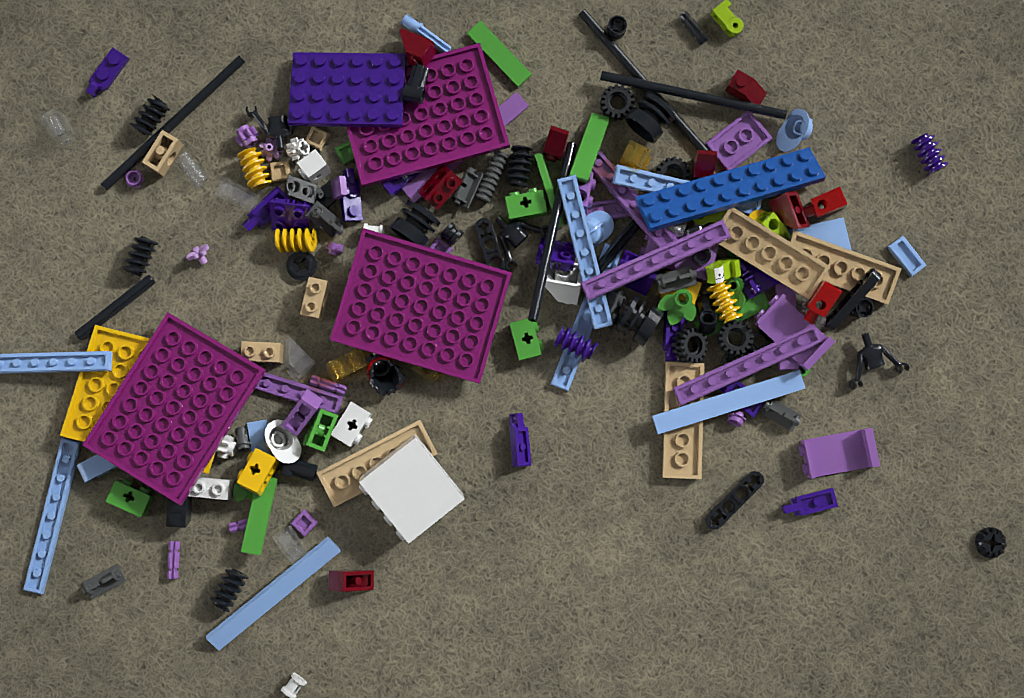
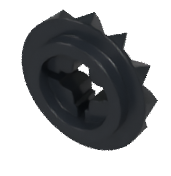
M300 250L288 257L286 269L295 280L304 281L316 273L317 262L310 252H302ZM305 260V265L309 269L302 268L301 271H299V267L297 266V264H295V262L302 263Z
M983 528L976 535V549L984 557L998 558V556L1004 553L1007 546L1006 537L997 528ZM993 537V541H996L998 545H992V548H990V545L984 541L991 540Z

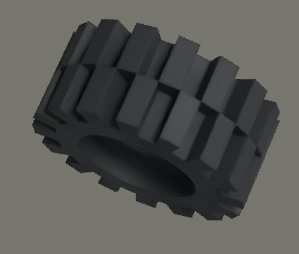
M615 84L614 87L611 85L608 89H605L601 96L600 109L603 111L604 116L607 115L610 119H614L613 121H617V119L623 120L631 109L634 108L633 92L630 93L628 87L627 89L624 88L625 85H621V87L618 84ZM615 96H619L624 100L625 105L621 109H614L610 105V100Z
M668 157L666 160L661 161L655 172L665 175L668 169L674 168L680 173L679 179L689 181L691 173H689L690 168L687 167L686 161L682 162L681 158L676 159V157L671 159Z
M729 321L718 332V346L720 345L721 351H724L726 355L741 356L753 344L754 335L751 333L752 329L748 328V324H743V321ZM733 331L739 332L743 338L742 343L737 346L730 344L728 341L729 333Z
M698 328L680 329V332L675 333L677 337L672 339L675 341V343H672V346H675V349L672 351L677 353L675 357L679 358L680 362L697 363L702 361V357L707 355L704 351H708L706 347L708 341H705L707 336L703 335L704 332ZM689 338L692 340L693 349L691 353L689 352L687 347Z

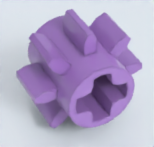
M246 124L236 130L238 136L235 137V140L240 147L245 145L246 148H250L258 142L256 137L259 136V133L254 126L249 127Z

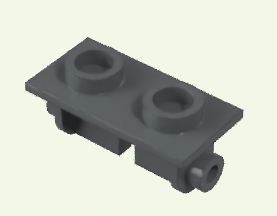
M471 167L464 170L461 178L463 187L460 185L453 195L455 205L469 208L484 175L483 173L475 172V169Z
M288 175L285 194L310 203H314L315 199L323 197L324 193L321 188H318L317 184Z
M317 200L305 215L331 237L335 234L341 235L344 232L343 222Z
M692 266L659 274L655 278L660 294L697 284V274Z
M615 289L607 293L606 296L613 325L607 326L610 329H613V326L617 324L619 311L626 302V294L621 289Z
M774 399L765 401V404L759 411L763 416L792 432L801 422V414Z
M116 564L84 581L85 587L82 590L85 595L89 594L92 600L125 582L126 579L119 565Z

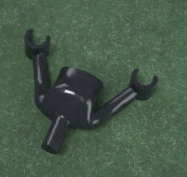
M247 106V116L255 118L267 138L276 139L277 150L283 151V138L291 136L295 126L288 127L287 116L278 115L268 118L269 128H267V125L258 114L257 107L254 106L255 110L249 112Z
M500 215L495 219L503 228L499 239L507 259L506 270L508 272H512L508 265L513 263L517 267V263L512 259L507 242L516 249L529 235L522 228L540 233L542 237L546 238L543 230L548 229V225L540 228L518 219L507 223Z
M864 333L861 336L865 347L857 352L855 378L851 379L848 384L853 390L855 389L854 383L856 381L858 386L862 387L863 383L860 379L863 362L865 370L885 364L882 353L895 365L896 372L901 373L900 368L902 365H904L906 371H909L910 367L907 363L900 362L882 344H872L869 333Z

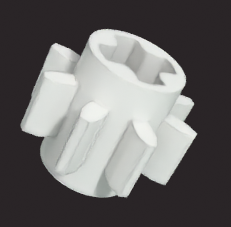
M296 137L290 139L291 143L286 144L287 155L292 158V161H300L309 154L310 147L304 141V138L298 139Z
M228 435L224 437L216 450L218 452L217 457L228 459L229 456L235 455L237 442H233L234 437Z

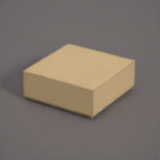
M312 126L304 141L309 146L322 151L330 134Z
M289 161L270 163L272 182L287 181L288 175H291Z

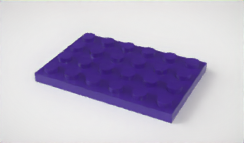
M293 52L288 115L289 126L403 127L404 100H402V94L405 86L406 54Z

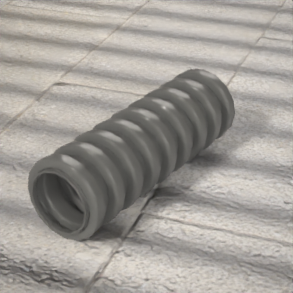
M493 152L492 161H489L490 166L486 168L485 177L481 179L483 182L479 184L480 188H477L478 193L474 195L477 200L490 203L489 198H492V192H495L494 187L498 185L496 182H499V176H502L501 171H504V166L507 165L506 160H509V156L504 152Z

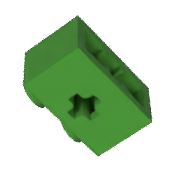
M532 188L527 190V193L512 192L505 197L509 222L516 219L524 220L547 215L543 190ZM524 200H526L527 203H530L528 204V208H525V206L522 205Z
M524 319L509 323L519 362L541 356V351H544L542 340L537 339L536 333L539 332L537 322ZM526 334H528V337L533 338L530 340V344L522 341Z
M318 408L313 414L302 445L325 452L338 415Z
M125 478L115 480L105 502L138 517H146L155 498V495L151 494L152 490L143 486L137 488L133 486L134 482ZM132 494L135 499L130 500L131 498L128 495Z

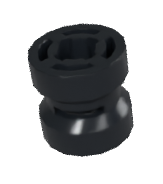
M616 15L609 20L607 33L611 38L620 39L624 36L627 28L625 18Z
M863 298L850 314L853 317H869L874 311V304L871 300Z

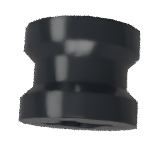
M452 222L443 230L440 237L446 239L448 244L453 246L462 237L464 232L458 230Z

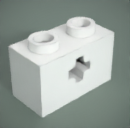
M316 149L297 162L300 167L298 172L304 180L311 181L314 184H317L331 173L329 166Z
M350 402L331 435L350 447L354 444L357 446L362 439V430L364 428L367 429L373 421L370 418L372 414L357 404ZM356 420L357 429L350 430L349 422Z
M199 477L188 496L231 500L234 480Z

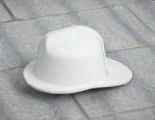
M273 420L265 428V444L280 462L294 463L301 455L302 448L300 442L295 435L281 426L284 420Z

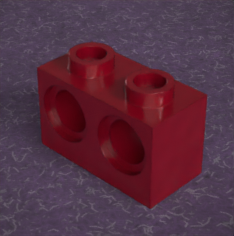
M444 165L437 169L418 193L438 210L463 181Z

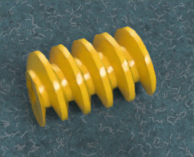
M256 147L245 149L237 155L241 159L240 165L243 166L242 171L246 174L245 179L248 180L247 185L251 188L250 190L262 189L272 183L271 180H265L269 173H263L267 166L260 165L265 160L258 159L262 152H256Z
M294 228L290 229V234H288L287 229H283L282 234L279 229H276L275 245L280 253L285 251L289 253L292 251L299 252L300 250L302 252H307L308 250L309 252H314L317 247V233L314 228L312 233H310L309 228H305L304 233L301 228H298L297 234H295Z
M726 281L707 288V292H714L709 297L710 299H716L712 304L713 306H719L715 312L722 313L718 320L725 321L723 324L743 316L742 313H736L740 307L733 306L737 299H730L734 292L727 291L732 286L725 285Z

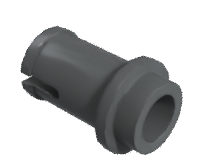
M237 427L234 430L237 440L235 447L238 449V452H248L251 443L248 441L247 427Z

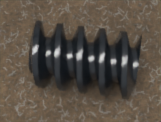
M153 94L154 99H147L150 105H142L145 112L138 111L141 118L134 116L136 124L129 123V125L143 135L152 136L150 128L157 129L154 122L161 123L159 116L166 117L163 110L170 111L168 105Z
M515 145L511 147L513 153L510 154L509 158L511 161L508 162L511 168L507 169L506 172L509 175L505 177V180L511 186L526 188L528 185L523 183V181L529 180V177L525 176V173L531 172L526 166H531L532 163L528 159L534 158V155L530 154L529 151H534V149Z
M144 236L134 237L133 240L138 244H132L130 247L135 252H128L132 259L126 258L125 262L129 266H122V269L139 277H142L140 273H147L143 266H150L146 259H153L149 252H156L152 245L159 244Z
M233 568L232 570L225 569L228 577L221 576L224 583H217L221 589L213 590L217 595L216 597H209L216 607L226 612H230L228 607H233L234 605L231 600H237L238 598L235 593H241L239 586L245 585L243 579L249 578L246 574Z

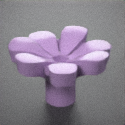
M266 138V143H260L259 146L263 149L260 151L262 152L261 157L266 156L268 162H271L273 157L276 160L281 158L279 152L283 151L277 150L276 139L273 141L270 138Z
M204 244L200 248L198 246L192 249L194 252L187 254L186 258L189 261L198 259L201 265L205 264L207 259L204 255L207 254L206 251L209 249L208 244Z

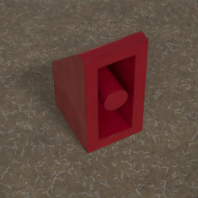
M401 28L400 35L408 63L412 66L420 64L427 67L436 54L434 42Z
M737 69L725 90L741 101L761 105L767 94L754 78Z
M551 125L543 150V156H546V160L551 162L561 161L568 142L569 131Z
M698 150L693 158L692 181L714 175L717 151Z
M797 191L784 193L769 201L771 212H774L783 224L795 230L810 227Z
M329 570L328 590L340 592L374 590V570Z

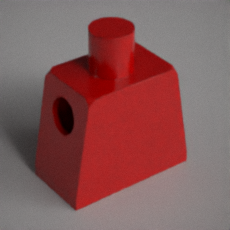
M837 187L810 199V205L803 207L807 218L815 216L817 220L845 209L847 201L841 187ZM820 203L824 204V205H825V208H824V209H820V208L818 207V204H820Z
M822 280L810 300L804 306L809 310L803 319L813 325L818 316L825 317L842 293V290ZM821 301L822 306L818 309L816 303Z

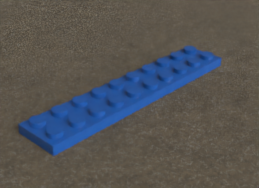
M810 147L640 195L635 198V203L649 232L823 182L826 176Z

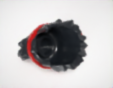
M375 353L367 354L366 361L369 362L367 375L370 385H372V388H375L376 393L389 396L391 393H396L397 390H400L404 381L403 378L405 377L401 372L402 368L397 366L392 358Z

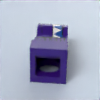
M418 173L382 182L381 184L393 198L403 187L418 176Z

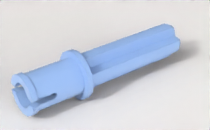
M408 14L403 17L400 24L413 33L432 40L435 49L440 53L451 50L450 45L426 29L423 23L417 22Z

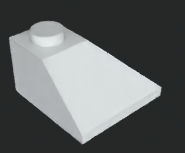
M553 262L552 269L549 266L545 285L546 289L558 302L577 305L582 280L578 263H574L573 271L566 272L559 270L561 263L558 265V270H555L557 262Z

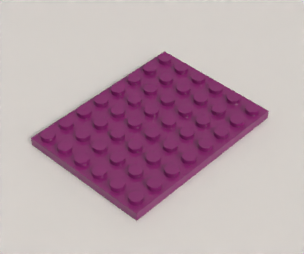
M480 43L434 55L426 67L429 68L430 72L425 85L423 103L417 104L404 101L403 127H346L363 188L510 148ZM408 62L406 63L405 84H408L413 68Z
M363 228L330 340L480 384L512 272Z
M167 312L82 445L167 498L182 505L266 370Z

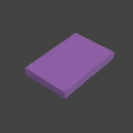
M745 112L707 141L705 145L709 151H717L716 160L727 171L736 168L773 138L753 113Z

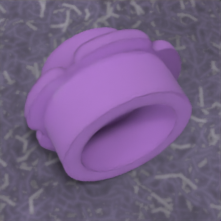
M131 170L126 174V184L129 187L139 188L141 183L144 182V175L139 170Z
M329 242L328 246H325L326 249H329L328 253L339 256L340 252H344L342 251L344 245Z
M735 410L728 413L727 421L734 426L741 427L743 422H746V418L743 417L744 414Z

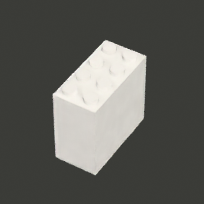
M416 434L412 435L364 473L359 480L360 490L364 495H370L373 506L378 511L380 509L383 511L385 521L390 526L394 525L398 537L402 541L406 540L408 544L464 500L461 490Z

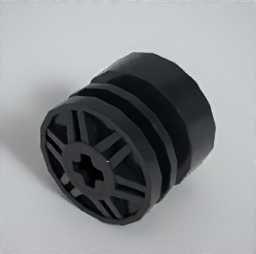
M648 92L643 95V100L638 101L639 109L632 108L625 116V121L641 138L655 144L663 134L662 128L667 129L670 123H673L676 119V116L664 101Z
M408 200L405 205L411 211L402 208L401 212L406 218L403 219L396 216L389 227L404 240L425 246L429 238L424 232L427 231L434 234L435 230L430 224L438 228L441 223L427 208Z
M635 296L634 299L627 303L618 318L615 330L620 332L622 327L626 326L627 329L623 334L624 336H627L633 330L635 333L632 341L643 347L664 312L654 306L648 312L644 311L646 301H643L641 306L637 307L636 304L640 298Z

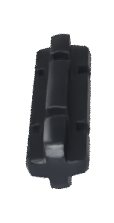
M687 11L683 12L679 16V20L682 24L685 23L686 29L693 38L696 37L699 45L704 44L708 37L705 33L701 32L702 29L694 19L690 18V14Z

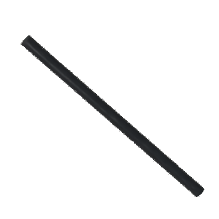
M586 9L581 11L579 17L634 78L648 80ZM645 90L646 93L649 92L659 97L672 109L676 116V119L673 121L674 125L697 151L708 150V147L660 93Z
M238 55L110 174L101 185L108 191L148 153L162 130L169 134L235 73L245 61Z
M602 71L600 77L602 81L783 120L786 119L787 110L611 72Z
M567 142L559 179L570 176L576 144L573 142ZM557 186L529 311L528 320L531 322L538 321L562 212L563 202L559 186Z

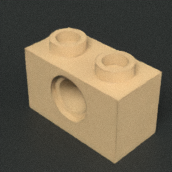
M162 130L142 163L164 177L182 149L183 144L177 138Z
M313 277L308 278L300 312L303 317L322 321L330 288L328 281Z
M241 342V356L251 362L283 364V344Z

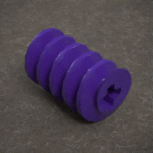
M926 133L912 140L911 144H917L914 150L920 151L917 155L918 158L924 157L920 163L921 165L927 164L924 171H931L928 174L930 175L943 169L949 163L941 162L945 155L938 156L942 149H935L938 141H931L935 135H928Z
M563 325L554 342V347L561 344V351L568 348V355L572 352H575L574 358H578L581 355V362L590 359L598 343L595 342L591 346L590 338L584 342V335L577 338V331L571 335V328L569 327L564 331Z

